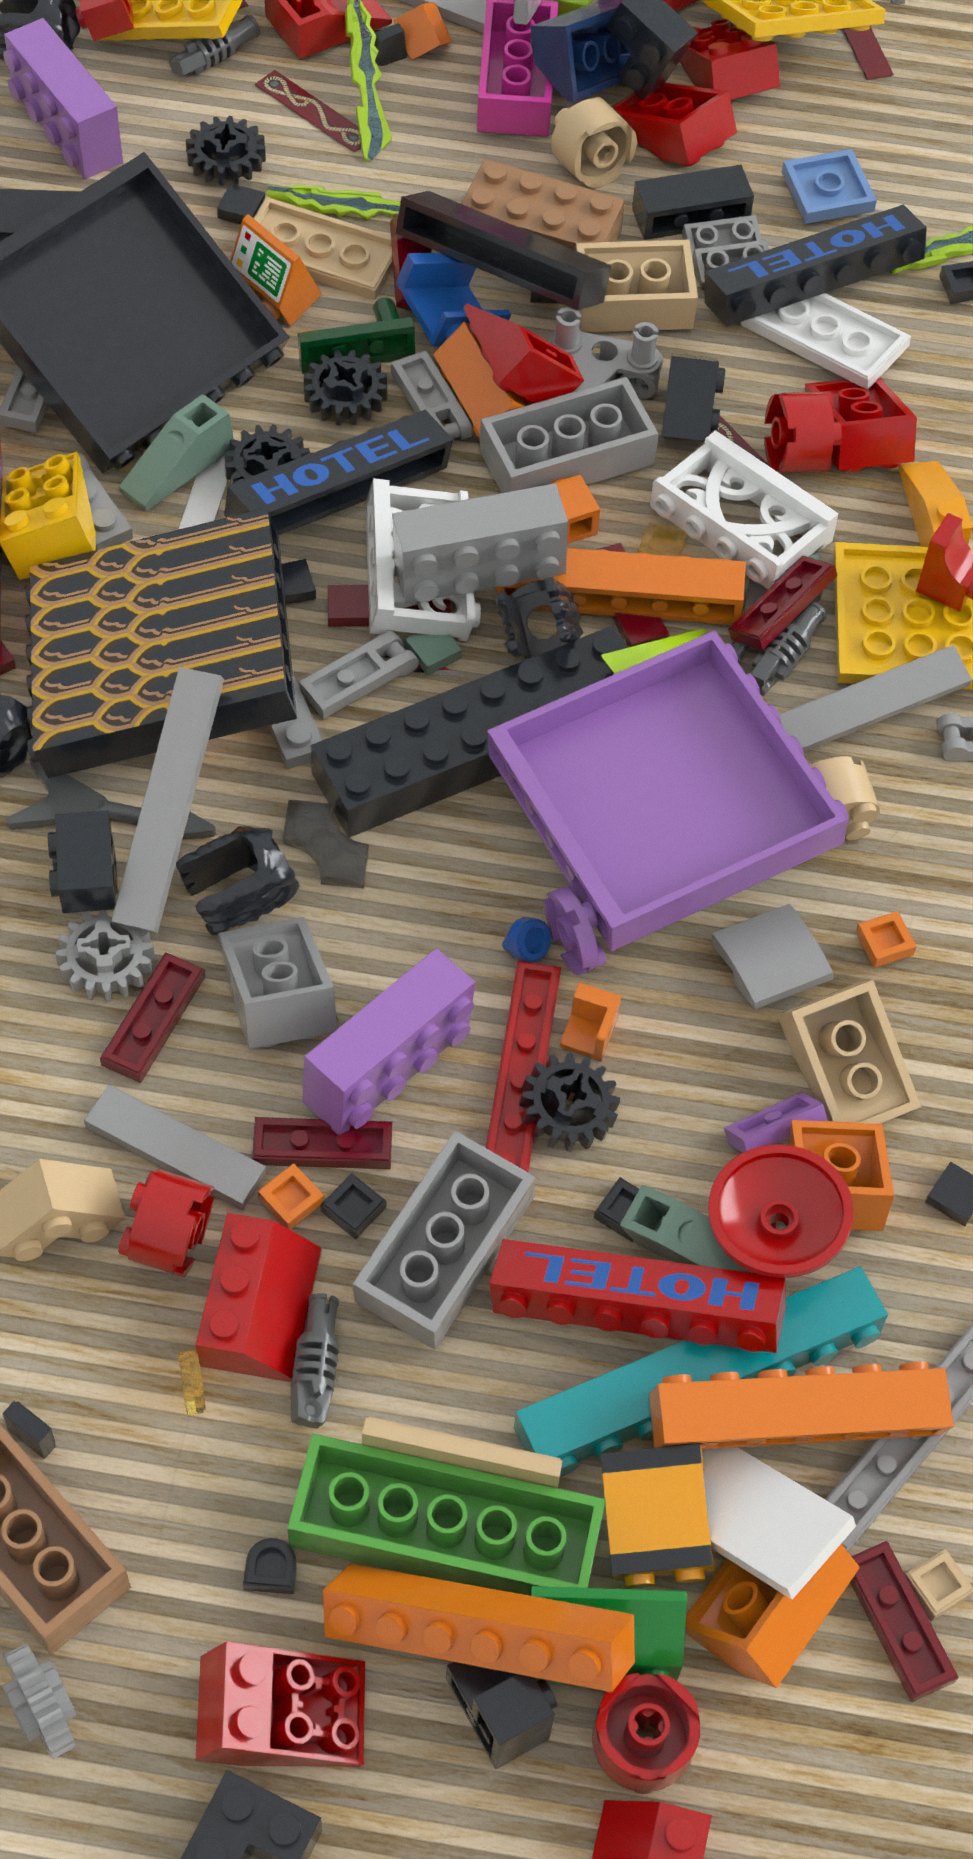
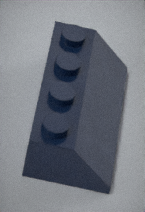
M600 0L530 26L534 64L567 102H576L623 83L617 75L632 51L606 28V25L623 0Z

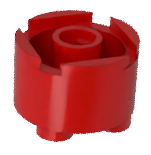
M792 392L773 394L770 397L764 424H772L771 437H764L765 453L769 467L782 473L830 471L833 446H839L842 437L841 425L839 422H834L833 396L831 392Z
M161 1169L151 1170L145 1184L139 1182L132 1195L130 1210L136 1211L132 1227L127 1226L122 1235L118 1250L119 1254L128 1256V1259L185 1277L195 1261L194 1258L187 1256L189 1249L193 1250L196 1244H202L208 1227L214 1197L210 1196V1193L214 1190V1186Z
M636 1673L623 1677L613 1692L607 1691L603 1696L594 1722L592 1745L599 1765L614 1782L636 1793L648 1794L672 1785L686 1772L698 1747L700 1720L697 1704L690 1692L670 1676L658 1673L657 1675ZM652 1726L656 1730L653 1739L649 1736L643 1739L637 1735L638 1727L644 1730Z

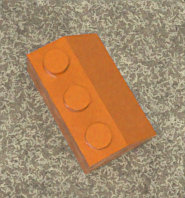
M463 322L433 355L441 367L439 372L444 380L454 389L457 401L473 422L471 425L473 432L480 438L481 419L528 406L529 404L513 391L507 393L496 385L492 378L494 374L492 368L480 353L482 347L478 338L470 331L469 324Z
M841 1543L793 1600H791L737 1564L726 1559L687 1613L685 1634L742 1676L777 1688L860 1567Z

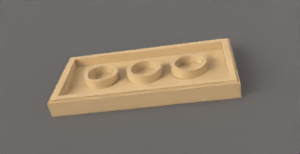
M269 197L264 199L253 218L300 256L311 277L316 282L375 300L393 269L390 235Z
M370 1416L365 1418L362 1430V1445L558 1488L563 1460H560L561 1458Z

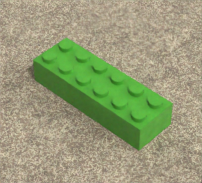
M312 1433L287 1527L288 1541L292 1548L375 1567L530 1596L531 1586L588 1588L606 1499Z

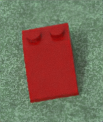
M665 82L645 100L635 92H632L611 106L635 131L637 143L662 161L679 163L682 167L698 163L700 157L711 150L722 147L725 140L737 133L729 91Z
M880 377L868 390L847 379L805 384V392H831L833 396L834 422L840 423L842 429L841 443L839 446H833L832 462L838 470L855 473L862 471L864 467L879 466L891 469L899 467L901 463L914 462L917 417Z

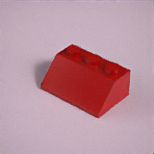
M227 1213L195 1344L198 1365L200 1367L291 1382L296 1342L305 1330L309 1306L308 1298L313 1293L322 1248L273 1220Z
M604 1800L592 1859H704L712 1815L663 1802Z

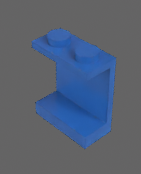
M408 253L397 278L396 285L401 290L432 346H441L463 322L470 324L463 308L466 304L483 310L469 288V283L476 267L442 253ZM484 310L506 320H509L511 317L509 310Z

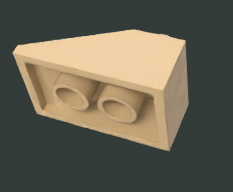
M873 980L854 983L777 1014L799 1069L816 1100L824 1105L827 1121L880 1124L921 1107Z

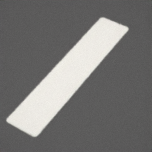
M224 456L196 475L179 529L215 520L228 481L225 476Z

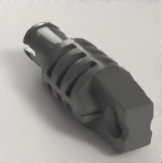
M246 15L229 26L224 38H195L183 44L185 50L168 60L172 72L185 75L193 71L194 75H198L224 61L226 58H230L234 55L238 46L260 35L258 22L252 15Z
M812 601L754 659L752 663L754 670L751 675L759 686L760 695L765 696L779 679L784 681L802 659L803 655L809 650L810 637L826 619L825 609L817 602Z
M325 1293L312 1294L308 1298L309 1306L305 1333L301 1334L296 1342V1353L292 1371L293 1377L290 1386L291 1422L318 1429L325 1423L334 1392V1380L336 1378L338 1362L337 1355L339 1353V1344L334 1337L339 1300L331 1295L329 1297V1304H326L327 1294Z

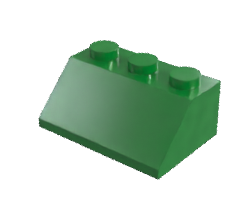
M531 1586L530 1596L634 1614L635 1663L625 1676L636 1673L657 1675L658 1673L678 1680L683 1667L687 1591ZM545 1680L547 1684H561V1682Z

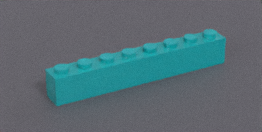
M859 1266L786 1297V1310L777 1353L763 1351L748 1352L741 1348L714 1344L700 1345L693 1341L684 1340L516 1411L514 1430L525 1451L561 1458L560 1460H563L560 1477H563L577 1469L579 1466L578 1462L594 1455H596L597 1459H601L600 1453L618 1452L623 1448L622 1443L636 1437H640L641 1440L653 1438L649 1393L657 1384L662 1383L663 1377L686 1374L691 1375L692 1382L710 1381V1375L716 1373L738 1372L740 1379L758 1378L759 1372L773 1369L787 1370V1376H793L797 1368L811 1362L813 1366L823 1365L834 1359L839 1354V1350L854 1344L855 1348H862L873 1343L881 1336L880 1332L888 1317V1313L863 1268Z

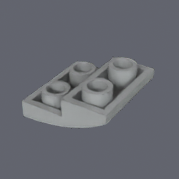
M756 215L684 224L683 239H690L694 273L701 286H704V271L769 250L767 240H762Z
M790 904L712 933L713 947L733 970L734 985L755 1010L834 979L833 971L820 946L804 921Z

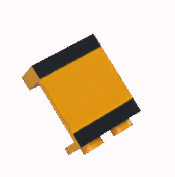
M700 1443L600 1453L604 1497L606 1499L605 1507L611 1570L616 1581L624 1580L625 1588H643L654 1586V1577L675 1575V1583H693L704 1581L705 1572L716 1571L715 1561L712 1557L703 1475L705 1469Z

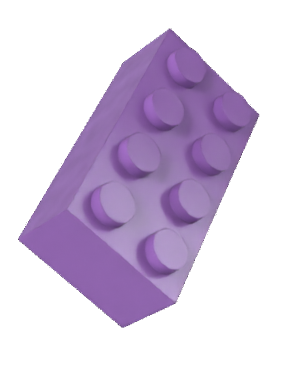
M41 18L5 33L7 50L3 52V56L11 75V79L8 80L9 90L16 101L21 100L26 106L31 120L34 123L39 122L43 127L48 141L60 148L70 168L75 167L82 177L87 179L123 163L117 106L45 19Z
M437 948L304 1056L302 1102L320 1119L325 1120L337 1134L341 1135L345 1131L350 1130V1126H353L355 1129L362 1127L371 1118L374 1109L385 1099L388 1101L395 1099L403 1091L407 1081L417 1072L420 1074L427 1072L435 1064L439 1054L449 1045L455 1047L466 1038L471 1029L469 1024L471 1011L474 1007L473 997L476 982Z

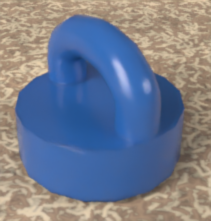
M522 917L511 925L508 935L502 942L504 950L509 951L518 960L536 962L547 954L551 944V933L544 921L537 918Z

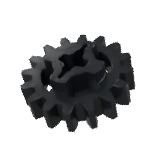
M216 116L213 117V124L209 125L204 121L200 122V131L191 129V139H186L187 164L193 167L195 176L204 174L205 182L207 183L216 178L220 186H224L226 180H232L235 185H239L240 177L243 176L245 179L251 180L252 171L261 172L262 162H266L265 137L258 134V127L256 125L247 128L246 119L235 123L233 122V116H228L226 121H220Z
M335 350L334 358L330 359L324 354L320 355V365L310 363L309 373L304 374V401L310 402V412L316 413L321 411V420L324 422L330 417H334L337 426H340L344 419H349L353 426L357 425V418L361 416L365 420L370 421L371 410L381 412L382 402L387 401L388 398L387 373H381L380 362L370 365L369 354L357 358L355 350H350L348 356H342L339 350Z
M272 424L269 431L264 432L260 425H256L254 434H249L243 430L241 431V441L230 440V450L224 453L225 476L227 480H231V484H234L240 479H247L265 472L274 466H280L301 458L305 454L310 453L309 448H304L302 437L292 439V430L289 428L281 434L277 432L276 425Z
M568 1052L564 1062L561 1063L554 1054L550 1055L546 1067L537 1062L534 1065L531 1076H526L522 1086V1090L525 1092L521 1095L519 1106L528 1109L525 1111L522 1120L524 1123H536L533 1132L535 1138L542 1136L544 1133L550 1136L548 1146L551 1148L560 1140L564 1141L566 1151L568 1152L572 1151L576 1141H579L585 1150L589 1149L594 1137L600 1141L605 1139L609 1130L608 1127L612 1128L618 1114L614 1111L617 1110L620 1104V1097L611 1095L617 1084L615 1080L603 1081L602 1078L606 1071L604 1066L597 1068L595 1071L589 1068L591 1058L588 1056L579 1064L575 1063L573 1053ZM574 1093L575 1096L572 1101L574 1104H571L569 1110L565 1111L564 1108L567 1103L565 1100H568L570 1094Z

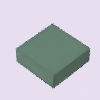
M415 633L405 638L406 650L412 651L419 659V666L426 675L462 658V649L451 635Z

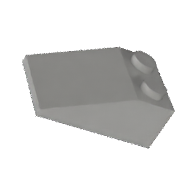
M304 917L218 933L237 1014L249 1049L258 1047L268 1048L278 1043L304 1038L314 1039L337 1030L334 987Z

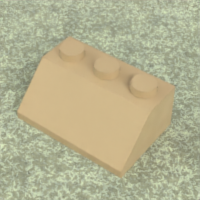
M690 239L576 243V251L612 265L604 303L578 310L581 313L579 328L581 332L634 331V327L641 322L652 323L658 330L693 329L698 294Z

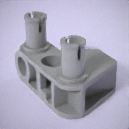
M571 307L561 308L557 312L556 331L550 335L548 342L573 356L584 379V382L574 392L627 377L639 399L650 398L656 393L663 365V356L656 349L658 329L654 324L649 322L638 323L634 327L632 342L579 331L581 313ZM601 345L600 354L591 352L593 348Z

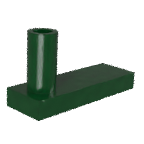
M381 298L373 305L377 322L297 333L299 364L302 374L309 373L310 363L320 365V355L324 354L330 359L334 358L335 350H339L342 356H348L350 350H355L357 358L369 354L370 364L399 360L415 354V326L412 317L399 318L395 302L390 298Z

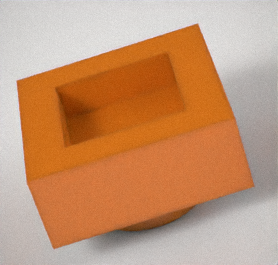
M898 911L858 923L856 934L874 968L914 955L917 946Z
M294 1163L258 1191L259 1200L284 1227L290 1230L324 1202V1195Z

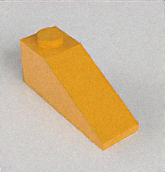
M939 461L900 464L899 473L920 546H929L931 538L947 513L963 519L962 532L968 544L973 526L964 496Z

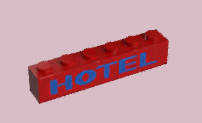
M508 1239L502 1240L489 1283L493 1313L504 1314L511 1318L525 1317L551 1321L559 1325L574 1324L595 1327L608 1332L623 1331L644 1334L651 1338L665 1337L693 1341L700 1345L714 1344L735 1347L748 1352L763 1351L777 1353L786 1310V1278H773L750 1272Z

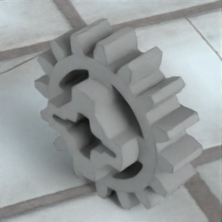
M100 910L99 917L92 918L88 912L82 913L84 923L79 925L70 921L67 924L70 936L59 935L58 938L60 950L56 951L58 966H60L62 980H70L71 990L74 993L85 988L87 999L91 1001L97 992L103 993L106 1002H111L112 992L119 991L124 998L128 997L127 986L132 984L141 988L144 985L142 974L152 973L151 959L155 958L153 943H150V932L116 925L111 922L112 917L107 915L106 910Z
M26 1643L3 1655L13 1680L4 1684L2 1688L16 1720L28 1741L30 1742L40 1736L52 1759L75 1748L74 1739L66 1722L77 1715L63 1682L51 1662L48 1661L39 1666L34 1654Z

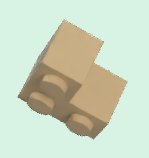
M46 1159L35 1161L0 1190V1256L14 1257L18 1261H29L42 1255L43 1249L59 1237L77 1238L87 1243L105 1238L109 1234L110 1229L125 1219L112 1170L110 1168Z

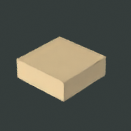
M946 1549L905 1574L921 1606L932 1621L973 1595L972 1585Z

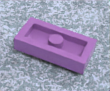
M801 1092L724 1127L728 1144L743 1153L756 1147L774 1145L789 1138L791 1120L826 1121L828 1119L823 1103Z

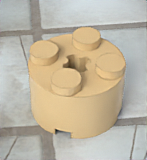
M600 97L583 100L571 108H563L557 113L554 120L556 127L551 140L552 152L555 158L578 181L588 187H602L616 180L622 174L619 171L625 161L630 164L636 152L637 136L630 125Z
M840 756L811 764V768L816 767L823 775L826 789L832 798L840 800L847 810L849 823L846 829V839L857 840L868 835L871 831L869 824L878 817L880 808L864 762L859 759L857 765L853 763L852 757Z

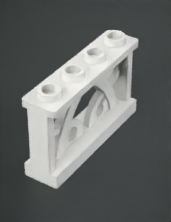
M716 430L705 438L703 446L665 476L658 477L653 481L650 502L651 508L658 515L668 519L684 530L691 538L704 544L721 559L745 561V574L751 580L760 583L767 589L802 556L809 557L818 548L824 549L833 541L839 514ZM705 469L710 472L708 479L697 476ZM683 486H695L701 488L689 489L686 491V493L680 490ZM719 496L734 501L750 499L760 506L759 516L762 524H739L725 521L720 508ZM801 534L802 537L793 544L789 537ZM774 540H778L784 549V552L778 557L772 554Z
M373 478L365 504L370 634L382 635L389 630L428 635H451L452 637H457L458 641L467 642L472 627L478 628L481 617L480 603H475L474 595H476L477 591L469 594H455L434 598L432 600L433 604L443 611L446 609V605L443 603L444 599L452 600L457 609V612L454 614L435 612L428 602L418 601L405 604L400 584L393 580V577L397 576L394 559H392V556H394L392 513L469 499L468 491L460 490L459 493L390 486L389 480ZM418 605L419 610L405 609V607Z

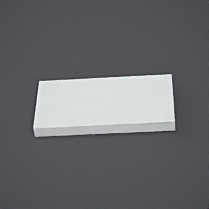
M826 293L741 322V326L867 390L910 346L911 340L910 335Z
M740 1448L702 1450L711 1548L793 1600L854 1530L856 1524L853 1516Z

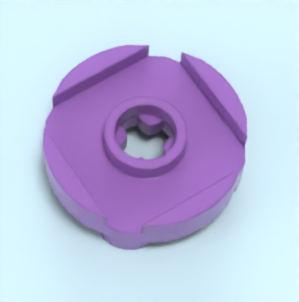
M571 885L548 892L549 898L544 899L547 924L553 941L561 940L568 951L561 954V957L569 970L578 976L605 965L606 956L604 950L596 940L592 929L598 926L597 916L592 905L588 901L581 904Z

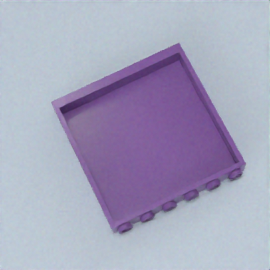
M715 630L487 730L489 757L566 880L574 888L580 902L588 901L592 905L598 920L597 929L611 951L844 844L847 824L849 823V816L845 806L840 800L832 798L826 789V783L821 772L816 767L811 768L804 758L803 749L798 739L793 735H788L782 726L777 709L772 704H766L760 695L759 686L755 678L750 673L745 674L738 664V657L734 648L729 643L724 644Z

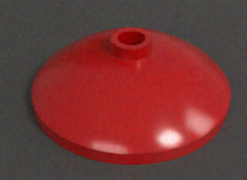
M765 1145L743 1152L723 1167L710 1191L708 1219L716 1242L735 1263L759 1275L773 1278H793L821 1269L840 1253L851 1232L853 1201L843 1177L833 1165L821 1156L809 1150L791 1145ZM780 1221L783 1222L787 1227L782 1230L774 1229L771 1226V1224L773 1222Z

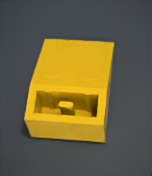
M77 451L68 455H54L44 463L29 468L19 467L12 470L8 475L3 476L0 545L19 581L30 577V566L96 550V531L80 456Z

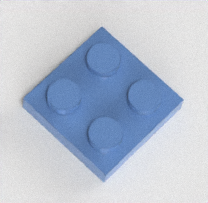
M852 149L783 161L782 175L805 224L875 211L877 200Z

